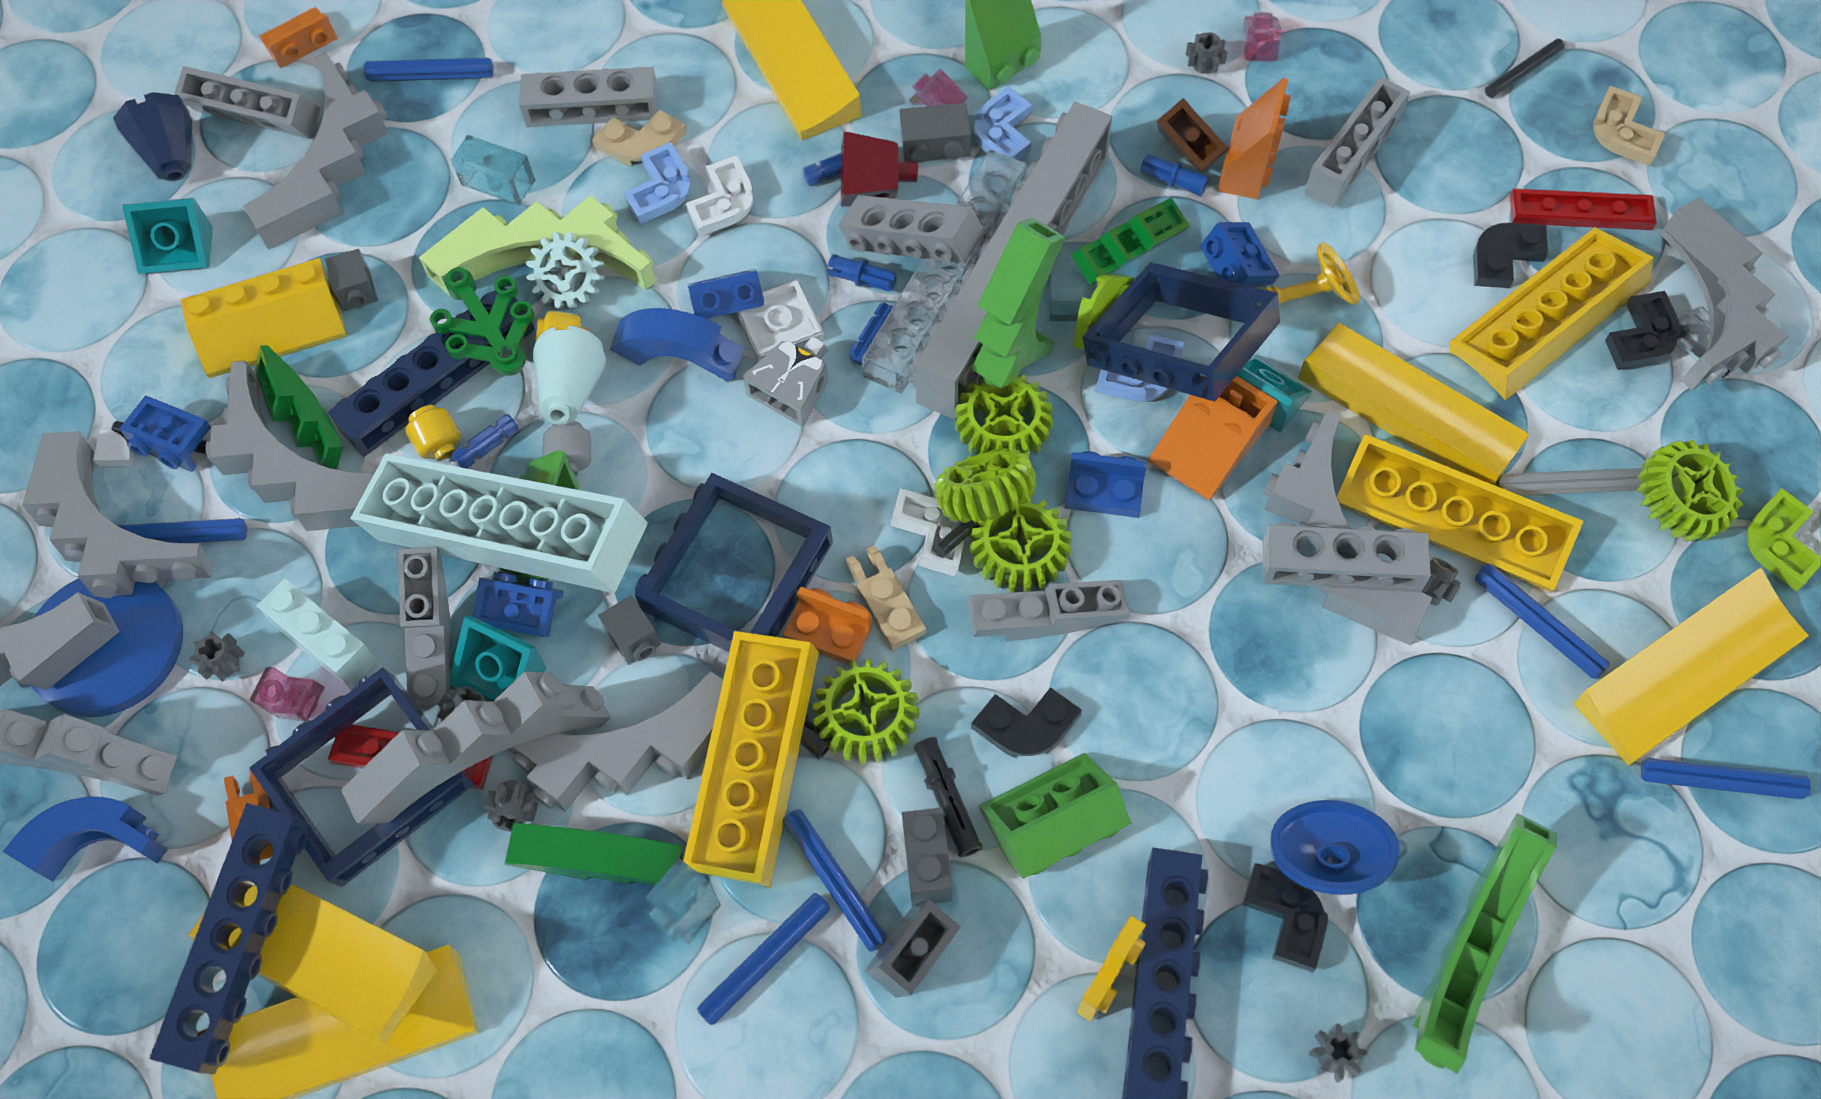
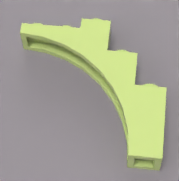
M591 195L563 218L555 210H547L536 201L509 224L500 215L493 216L482 207L419 257L428 277L450 296L445 286V278L451 269L457 267L466 269L472 274L474 281L498 270L523 264L527 261H535L536 256L531 252V249L543 248L540 241L541 238H548L553 242V233H562L565 239L567 232L576 234V242L581 237L587 238L589 240L587 249L594 247L599 250L594 256V260L604 261L602 267L627 277L645 290L656 282L652 269L654 263L645 251L641 249L637 251L630 245L626 236L618 230L616 223L618 217L615 211L607 203L601 204ZM569 247L575 258L584 260L576 250Z

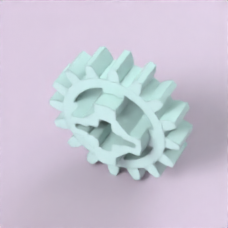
M555 232L552 237L553 242L548 238H541L540 241L543 248L531 249V252L536 256L535 261L526 262L527 266L534 268V273L526 276L527 280L537 282L532 292L535 294L544 292L542 302L550 304L554 301L555 308L564 309L566 302L570 309L578 308V299L582 303L588 304L591 302L588 293H599L600 290L594 285L595 281L604 280L605 277L597 273V268L602 267L604 261L594 260V256L599 250L594 247L587 249L586 247L589 242L587 238L581 237L576 242L575 233L567 232L564 239L562 233ZM569 247L576 250L584 260L575 258ZM551 255V259L549 260L548 264L546 265V261H547L548 257ZM566 265L577 267L565 273V276L554 274L561 272L562 269L566 268ZM586 274L585 280H584L582 286L580 287V284H579V283L581 282L582 278H583L584 275ZM548 281L555 283L558 286V291H561L562 294L555 291Z

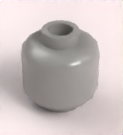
M577 421L569 424H553L543 434V456L557 450L565 451L575 476H577L578 471L586 469L591 464L590 432Z

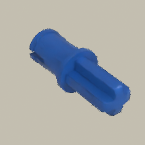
M1147 154L1144 157L1140 168L1141 173L1168 183L1169 188L1175 186L1199 197L1203 195L1209 181L1208 175L1182 166V162L1174 164L1151 154Z
M833 254L828 262L827 267L833 268L827 269L828 276L855 282L857 287L867 285L890 292L894 290L897 282V276L894 271L869 265V262L865 259L859 262Z

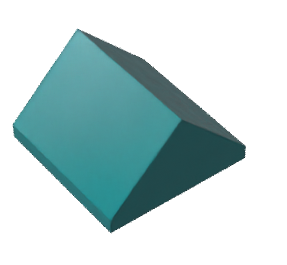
M195 198L122 205L138 274L209 267L213 226Z
M1254 355L1237 374L1241 379L1278 401L1269 426L1280 433L1312 393L1308 388Z
M467 615L464 617L450 674V685L455 688H474L484 696L485 701H494L525 671L544 673L547 667L534 646L471 615Z

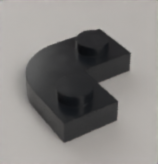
M1500 223L1487 228L1479 237L1473 252L1474 286L1510 289L1514 281L1513 260L1544 262L1548 255L1546 225Z
M1666 291L1631 296L1626 305L1636 328L1610 332L1605 339L1618 370L1663 361L1675 349L1678 336L1681 333L1679 319Z
M1051 687L1028 716L994 694L972 721L971 729L1007 755L1017 758V755L1034 756L1044 752L1048 754L1057 747L1082 715V709Z
M1255 862L1242 905L1282 919L1272 959L1314 972L1317 968L1327 930L1328 913H1325L1319 897L1313 890L1294 882L1280 870Z

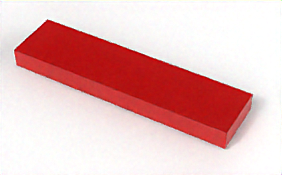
M1513 188L1509 196L1512 223L1651 231L1657 224L1653 195Z
M351 724L335 737L328 760L332 764L363 769L400 732ZM493 755L464 769L475 783L471 788L483 790Z

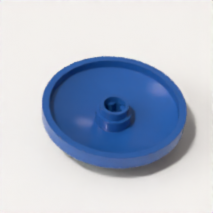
M80 579L74 580L53 594L41 606L34 617L54 609L78 592L103 602L120 632L48 690L34 686L31 687L42 699L64 713L80 717L112 715L140 703L166 680L176 664L183 641L182 618L173 599L156 582H135L132 595L101 598L93 597Z

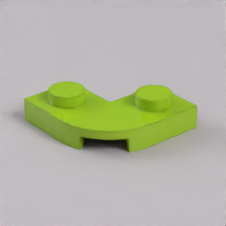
M1109 274L1097 277V284L1099 285L1091 299L1082 298L1072 347L1084 350L1082 337L1134 281V277L1124 274Z
M1781 488L1750 522L1747 529V543L1752 555L1763 567L1795 591H1798L1821 566V557L1793 537L1795 532L1814 511Z

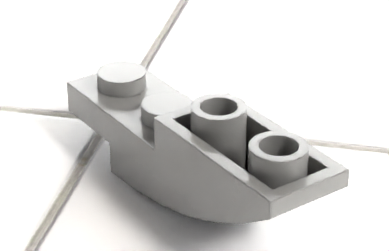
M439 547L398 549L400 627L405 628L407 693L417 706L438 705L446 691L450 692L449 666L453 665L449 603Z
M1122 580L1048 584L1045 591L970 595L967 600L973 637L1006 635L1007 641L1081 631L1119 621L1130 615Z

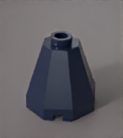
M152 92L144 95L146 100L137 104L135 98L125 101L113 117L118 131L158 179H165L167 181L182 179L191 168L192 118L179 95Z

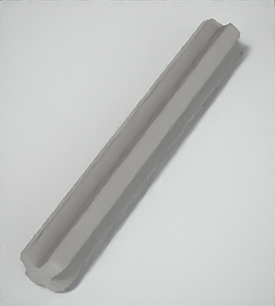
M1643 468L1501 474L1496 482V486L1520 496L1637 490L1642 484L1637 476Z

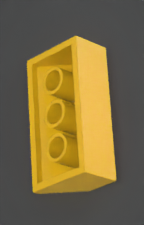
M320 258L180 299L187 331L208 378L231 372V362L247 361L249 366L255 365L260 345H268L281 357L347 337L339 301L333 292L329 273Z

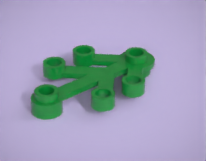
M459 267L451 269L445 278V286L452 298L463 300L475 321L454 318L446 309H438L431 314L430 322L437 333H458L450 336L446 341L445 345L450 356L454 359L471 358L488 361L496 372L505 376L519 373L526 361V353L521 346V342L528 324L534 319V312L529 302H515L510 308L514 321L506 340L504 339L500 329L511 300L518 294L515 280L510 276H501L495 281L494 288L497 296L491 312L488 314L475 293L476 283L472 274L468 270ZM505 286H511L508 290H502ZM521 311H527L524 315H518ZM441 319H447L446 322L437 324ZM463 335L486 338L492 347L469 344ZM458 344H463L461 348L453 349L454 346Z

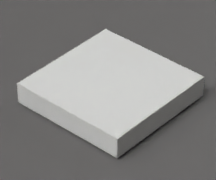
M798 279L762 292L765 302L763 306L735 312L758 362L781 341H789L802 349L811 337L817 338L820 341L825 340L824 331Z

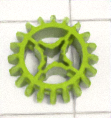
M1025 374L1003 388L990 386L980 377L978 385L969 382L967 393H961L959 396V404L955 407V417L957 419L955 420V430L957 433H960L959 440L962 445L968 444V451L971 455L980 451L986 453L993 449L1000 451L1006 448L1010 451L1020 450L1021 453L1027 454L1028 458H1030V451L1038 454L1042 448V443H1047L1049 440L1050 431L1053 428V407L1051 403H1048L1046 391H1039L1037 381L1027 384ZM1025 409L1033 419L1029 426L1024 423V418L1022 417V412ZM979 410L984 413L985 424L982 427L975 419Z
M1679 440L1671 442L1665 447H1660L1645 460V463L1642 464L1643 470L1637 476L1642 484L1636 491L1645 496L1640 506H1646L1650 509L1651 513L1648 519H1657L1660 522L1659 530L1670 529L1672 538L1683 537L1686 542L1697 539L1699 541L1708 540L1726 531L1730 524L1739 517L1737 511L1743 503L1737 497L1744 490L1735 485L1739 476L1732 475L1729 471L1732 462L1723 463L1720 460L1721 451L1710 453L1707 443L1697 446L1694 440L1685 442Z
M1004 448L1000 451L993 449L986 453L980 451L978 455L967 456L962 461H956L954 466L946 467L944 473H941L934 483L935 496L944 516L949 517L951 521L960 520L962 523H967L970 520H974V522L978 523L982 519L989 518L991 520L998 515L1004 516L1005 512L1016 510L1018 505L1028 502L1029 497L1035 494V488L1037 487L1035 479L1037 477L1027 454L1021 453L1020 450L1010 451Z
M1029 497V501L1018 505L1016 510H1010L1005 512L1004 516L998 515L991 520L989 518L982 519L978 522L980 525L978 528H972V533L970 534V540L972 541L970 544V554L975 556L974 566L976 569H983L982 577L984 580L995 577L994 586L996 589L1007 583L1009 584L1008 589L1010 593L1016 590V586H1023L1024 592H1030L1031 584H1035L1040 590H1043L1046 585L1045 579L1055 583L1058 579V571L1064 572L1067 568L1066 559L1071 557L1072 548L1069 545L1072 541V534L1070 531H1066L1068 525L1066 518L1058 519L1059 511L1057 507L1046 510L1047 502L1045 499L1041 500L1038 504H1034L1033 498ZM1012 524L1009 530L999 532L998 536L993 537L1001 528ZM1017 534H1019L1020 542H1022L1023 546L1025 547L1024 554L1022 553L1021 545H1019V542L1017 541ZM1050 550L1042 559L1030 564L1031 558L1043 555V551ZM1003 559L1011 560L1014 564L1009 563Z
M869 657L865 661V667H858V663L854 659L850 661V670L845 671L843 667L838 665L835 668L837 678L825 676L823 680L826 688H817L816 698L819 701L812 705L813 713L818 715L813 720L814 726L822 730L819 733L820 738H833L829 746L830 751L836 754L844 748L843 756L847 762L853 758L855 753L859 754V761L863 765L867 762V755L874 754L876 762L880 763L882 761V751L884 750L895 757L897 754L895 743L907 746L909 737L906 733H915L917 725L913 720L919 718L920 712L919 708L914 706L918 702L917 693L909 692L912 689V682L909 678L900 680L902 674L899 668L888 673V663L885 660L879 664L878 668L873 667L872 659ZM867 686L882 689L887 693H872ZM854 689L855 694L849 702L841 704V708L835 709L840 699ZM861 698L864 699L866 707H870L871 724L868 723L866 715H862ZM898 712L892 724L878 733V724L882 720L889 718L890 713ZM845 725L846 729L859 728L864 732L865 736L851 734L840 726Z

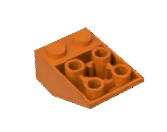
M1282 78L1236 117L1218 187L1219 192L1258 200L1261 186L1268 188L1273 167L1267 165L1274 166L1286 119L1279 117V115H1287L1292 96L1285 94L1288 79Z
M1238 376L1232 380L1215 402L1190 395L1148 458V462L1210 501L1271 424L1278 401Z

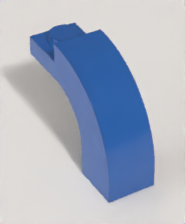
M647 308L631 312L619 320L609 350L639 366L652 358L661 356L684 359L728 382L735 378L744 348L719 334L722 326L706 318L680 310Z
M90 796L59 803L38 814L15 835L3 850V853L53 882L78 851L95 842L109 840L123 843L157 864L167 852V849L155 842L160 834L143 824L146 817L137 810L112 798Z

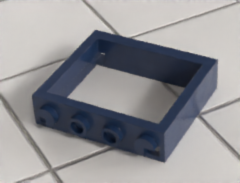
M1150 262L1082 337L1087 365L1215 402L1280 323L1278 293ZM1156 301L1244 323L1209 366L1120 342Z
M711 473L707 481L701 483L695 490L693 503L688 511L680 514L676 520L674 533L668 543H663L657 550L654 559L655 563L649 573L643 574L638 580L635 587V597L643 612L730 652L733 634L736 630L660 595V592L719 499L806 538L750 633L772 637L779 636L798 603L797 593L799 588H807L833 544L831 526L717 474Z
M384 667L369 678L366 676L361 678L356 688L348 694L338 696L330 701L324 712L313 720H308L298 725L293 730L291 737L279 746H272L265 750L267 755L249 767L278 811L295 815L308 822L306 828L308 838L304 848L325 879L340 887L345 886L475 785L466 771L463 770L410 804L391 822L374 825L337 855L334 854L281 777L390 695H392L417 730H434L399 680Z

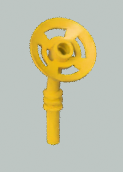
M1325 242L1317 246V256L1322 272L1316 275V280L1281 289L1278 286L1264 287V290L1278 293L1279 306L1282 302L1323 291L1328 293L1332 290L1351 305L1360 303L1359 290L1350 271L1336 251Z

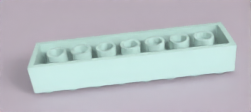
M385 453L350 518L378 541L410 548L439 547L441 555L611 593L616 592L648 524L628 501L623 498Z

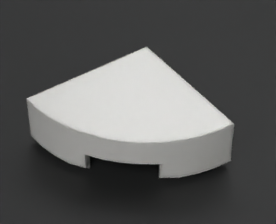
M107 429L99 430L93 458L98 467L135 466V455L127 446V441L114 431Z

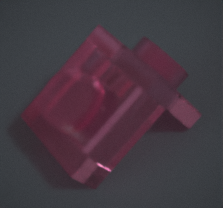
M1255 12L1253 16H1244L1243 30L1246 37L1244 57L1246 60L1276 61L1278 59L1282 28L1278 18L1273 17V14Z
M940 68L931 77L925 73L912 86L916 92L909 101L914 105L921 99L926 106L963 103L968 97Z
M266 667L250 697V701L277 718L305 722L309 720L311 714L317 708L318 700L325 687L315 680L289 677L274 667Z

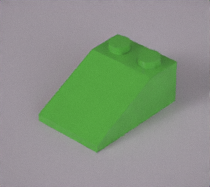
M965 0V68L988 90H992L999 84L1006 83L1013 75L1025 67L1035 64L1040 58L1041 33L1031 0Z

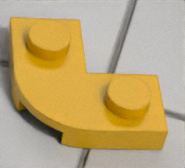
M1133 916L1129 917L1110 948L1103 966L1083 996L1077 1009V1014L1090 1022L1098 1010L1106 1014L1118 993L1112 986L1126 962L1133 965L1146 942L1139 939L1146 924Z

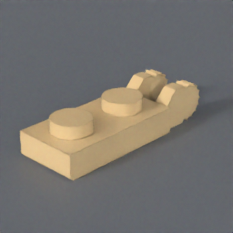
M873 545L867 548V556L878 574L867 579L860 562L855 556L847 558L846 564L857 583V590L891 650L894 651L926 635L927 631L892 569L887 568L884 558L877 547Z

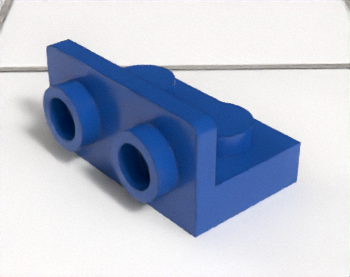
M1218 222L1201 243V249L1218 279L1243 285H1272L1280 276L1250 222Z
M756 269L687 284L694 314L706 319L761 307L765 303Z
M145 395L119 429L129 441L127 446L136 454L142 457L154 456L164 465L174 470L180 467L193 472L196 464L190 455L211 427L206 419Z
M1092 451L1073 452L1065 509L1139 518L1147 462L1137 460L1131 456L1117 458L1101 456Z
M494 571L493 577H479L473 617L495 628L541 637L550 636L556 599L563 597V590L552 588L553 582L544 579L530 578L529 584L516 581V574Z

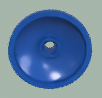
M1319 800L1300 804L1281 815L1271 832V854L1279 869L1299 885L1324 894L1351 895L1371 890L1389 879L1398 863L1399 843L1389 824L1374 812L1348 802Z

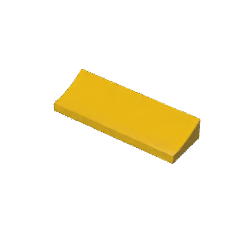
M721 0L722 7L801 141L861 117L860 94L802 0Z
M1594 227L1450 341L1449 352L1477 371L1506 401L1628 302L1631 296H1635L1649 285L1654 257Z
M1339 322L1321 344L1304 359L1298 379L1435 462L1492 485L1496 484L1500 475L1506 470L1529 436V433Z
M1364 434L1337 495L1340 507L1396 530L1405 528L1414 530L1416 533H1428L1429 543L1484 566L1488 563L1492 564L1500 572L1550 593L1556 588L1584 522L1367 434Z
M1760 567L1590 686L1573 704L1625 763L1630 766L1799 645L1809 635L1788 612L1775 593L1762 567Z
M734 631L682 870L768 888L771 887L784 825L783 819L786 815L819 651L811 642Z
M291 884L287 893L281 895L276 909L278 915L274 931L269 937H266L260 952L262 964L257 976L385 1044L438 969L423 949ZM256 886L251 887L246 892L244 898L246 906L251 905L256 900L258 894ZM203 915L188 934V936L193 941L199 929ZM240 927L235 929L229 937L231 949L236 947L241 940L242 932Z
M449 944L426 952L438 971L385 1044L298 997L242 1016L237 1023H234L228 1039L230 1041V1051L226 1061L221 1067H218L216 1074H211L216 1098L295 1099L479 1034L460 953ZM208 1028L198 1031L199 1035H202Z

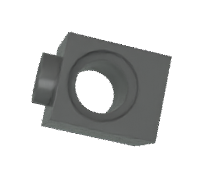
M359 248L325 258L333 292L344 311L361 308L366 304L378 301L370 268Z
M632 595L598 615L604 630L628 665L634 661H642L648 658L661 645L655 628Z

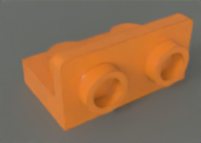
M316 6L259 36L264 47L280 69L338 39L328 17L324 13L321 14Z
M800 587L797 593L798 604L783 633V638L811 642L820 655L849 666L852 659L857 662L873 628L871 613L857 602L847 601V603L833 599L828 592L822 589L812 588L809 590Z

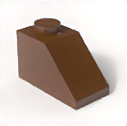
M1184 98L1157 120L1159 133L1180 157L1201 173L1228 150V147Z

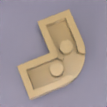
M1609 86L1593 121V131L1597 140L1602 146L1615 154L1650 166L1665 133L1632 121L1643 97Z
M659 109L640 131L612 117L592 140L596 149L623 164L632 166L633 161H642L641 155L669 142L675 147L687 134V128L685 123Z

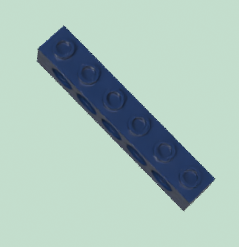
M495 290L485 294L480 300L488 314H490L497 296ZM516 298L511 300L500 329L505 340L514 321L510 308L518 301ZM469 310L454 317L475 321ZM521 311L518 315H524L527 311ZM533 322L528 324L523 339L536 330ZM436 332L429 335L412 351L400 356L394 364L379 375L370 378L364 386L349 397L340 400L327 413L338 430L365 457L406 427L409 423L408 417L414 411L427 405H435L489 365L490 362L471 358H452L445 344L450 336L458 333L448 332L440 334ZM463 335L469 344L492 347L486 338ZM458 344L453 349H459L463 344Z
M246 803L150 1054V1060L203 1074H216L218 1067H221L226 1061L230 1051V1041L228 1039L234 1023L241 1019L245 1011L246 998L244 996L250 980H253L260 970L262 964L260 952L266 937H269L275 929L278 918L276 909L281 895L287 893L292 883L293 872L291 868L295 857L302 852L306 845L308 822L295 815ZM272 845L273 855L271 859L261 865L260 854L262 850ZM256 886L258 890L257 898L251 905L246 906L244 902L245 894L251 887ZM240 927L242 932L241 940L236 947L231 949L229 937L235 929ZM224 970L226 975L225 983L220 990L215 992L213 988L214 977L218 972ZM207 1013L209 1016L208 1029L202 1035H199L197 1022L203 1014Z
M1152 847L1148 858L1141 920L1146 925L1139 938L1146 942L1137 958L1122 1099H1187L1188 1081L1181 1080L1182 1063H1190L1192 1037L1185 1036L1187 1019H1194L1196 1009V994L1189 993L1191 976L1198 977L1200 967V951L1193 950L1195 935H1202L1204 910L1197 909L1199 894L1206 893L1208 882V869L1201 868V854ZM1168 890H1177L1183 894L1186 903L1181 906L1172 905L1166 900L1164 893ZM1165 930L1176 932L1181 938L1182 945L1174 948L1166 946L1160 938V933ZM1159 972L1171 973L1177 980V988L1173 990L1161 988L1156 981V974ZM1156 1014L1168 1016L1173 1023V1031L1167 1034L1159 1033L1153 1028L1151 1017ZM1152 1057L1163 1059L1169 1068L1168 1076L1164 1078L1152 1076L1146 1066L1147 1060Z

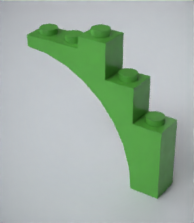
M1033 217L1017 222L977 305L987 311L974 337L983 345L971 369L980 374L981 379L986 384L993 387L1003 388L1016 381L1022 368L1049 355L1056 343L1036 330L1035 324L1045 284L1066 237Z
M1516 813L1469 894L1467 911L1443 950L1441 967L1416 1009L1413 1025L1418 1029L1415 1050L1421 1053V1056L1431 1065L1438 1068L1446 1067L1457 1074L1466 1060L1475 1020L1495 967L1533 888L1557 847V833L1519 813Z

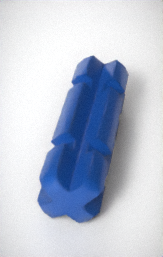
M841 153L819 161L820 165L813 163L804 167L803 175L808 185L813 186L821 183L824 177L828 180L841 175Z
M885 302L878 305L874 312L876 316L870 318L858 338L860 342H856L850 351V359L853 362L862 366L869 362L872 357L871 352L877 349L888 331L887 326H890L896 317V309L892 305H888Z
M505 414L495 421L497 425L486 427L467 441L468 446L464 447L461 445L452 452L451 455L455 463L460 468H469L475 463L474 459L476 457L481 459L504 442L502 438L506 436L509 439L518 432L519 427L510 415Z

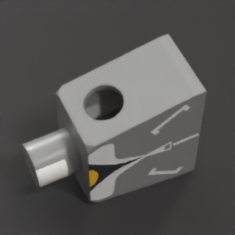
M811 337L802 349L789 341H781L743 376L747 396L803 427L828 381L826 364L821 360L827 352V347L823 342L814 337Z

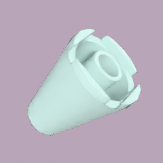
M568 326L567 330L555 331L556 327L546 330L538 337L533 349L540 412L547 421L553 424H569L576 419L606 366V356L601 341L591 332L576 326Z

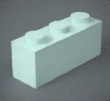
M285 578L256 605L277 629L350 690L378 663V660L363 642Z

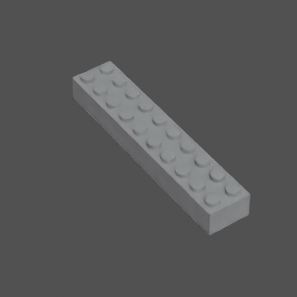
M1074 101L1068 113L1063 112L1056 125V133L1053 138L1048 137L1043 144L1041 158L1037 163L1032 162L1024 186L1022 188L1017 187L1014 191L1007 214L1002 213L999 216L991 240L986 239L980 248L978 262L975 266L968 267L963 277L961 290L958 294L954 292L951 295L946 306L944 318L942 321L937 320L934 323L929 335L930 341L925 349L920 348L913 359L912 368L915 369L913 387L916 388L917 404L951 419H956L955 407L959 404V396L961 393H967L969 382L976 384L981 376L971 368L983 345L974 337L987 311L977 305L1017 222L1033 217L1061 235L1065 233L1107 161L1112 115Z

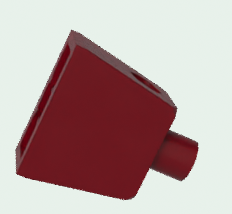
M843 132L841 142V206H851L858 195L895 199L898 191V182L917 183L918 162L898 161V143L871 136Z

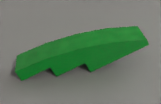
M1171 197L1135 215L1128 222L1108 231L1099 239L1079 248L1071 254V257L1091 285L1097 282L1098 276L1109 275L1183 232L1190 227V224Z
M260 345L254 372L272 421H287L297 447H312L319 465L337 470L343 445L330 418L313 392L296 372L268 345Z
M513 823L504 865L582 880L592 877L623 884H629L631 881L672 889L676 884L682 845L599 831Z

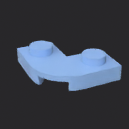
M1009 86L978 110L977 119L974 124V136L977 144L1006 170L1031 151V142L1013 127L1031 114L1032 104Z
M671 142L641 155L642 163L652 180L624 192L626 202L640 225L676 209L685 201L689 194L690 179L687 168Z
M1149 333L1145 349L1181 358L1184 342ZM1102 369L1096 385V392L1139 402L1154 400L1169 390L1165 387Z

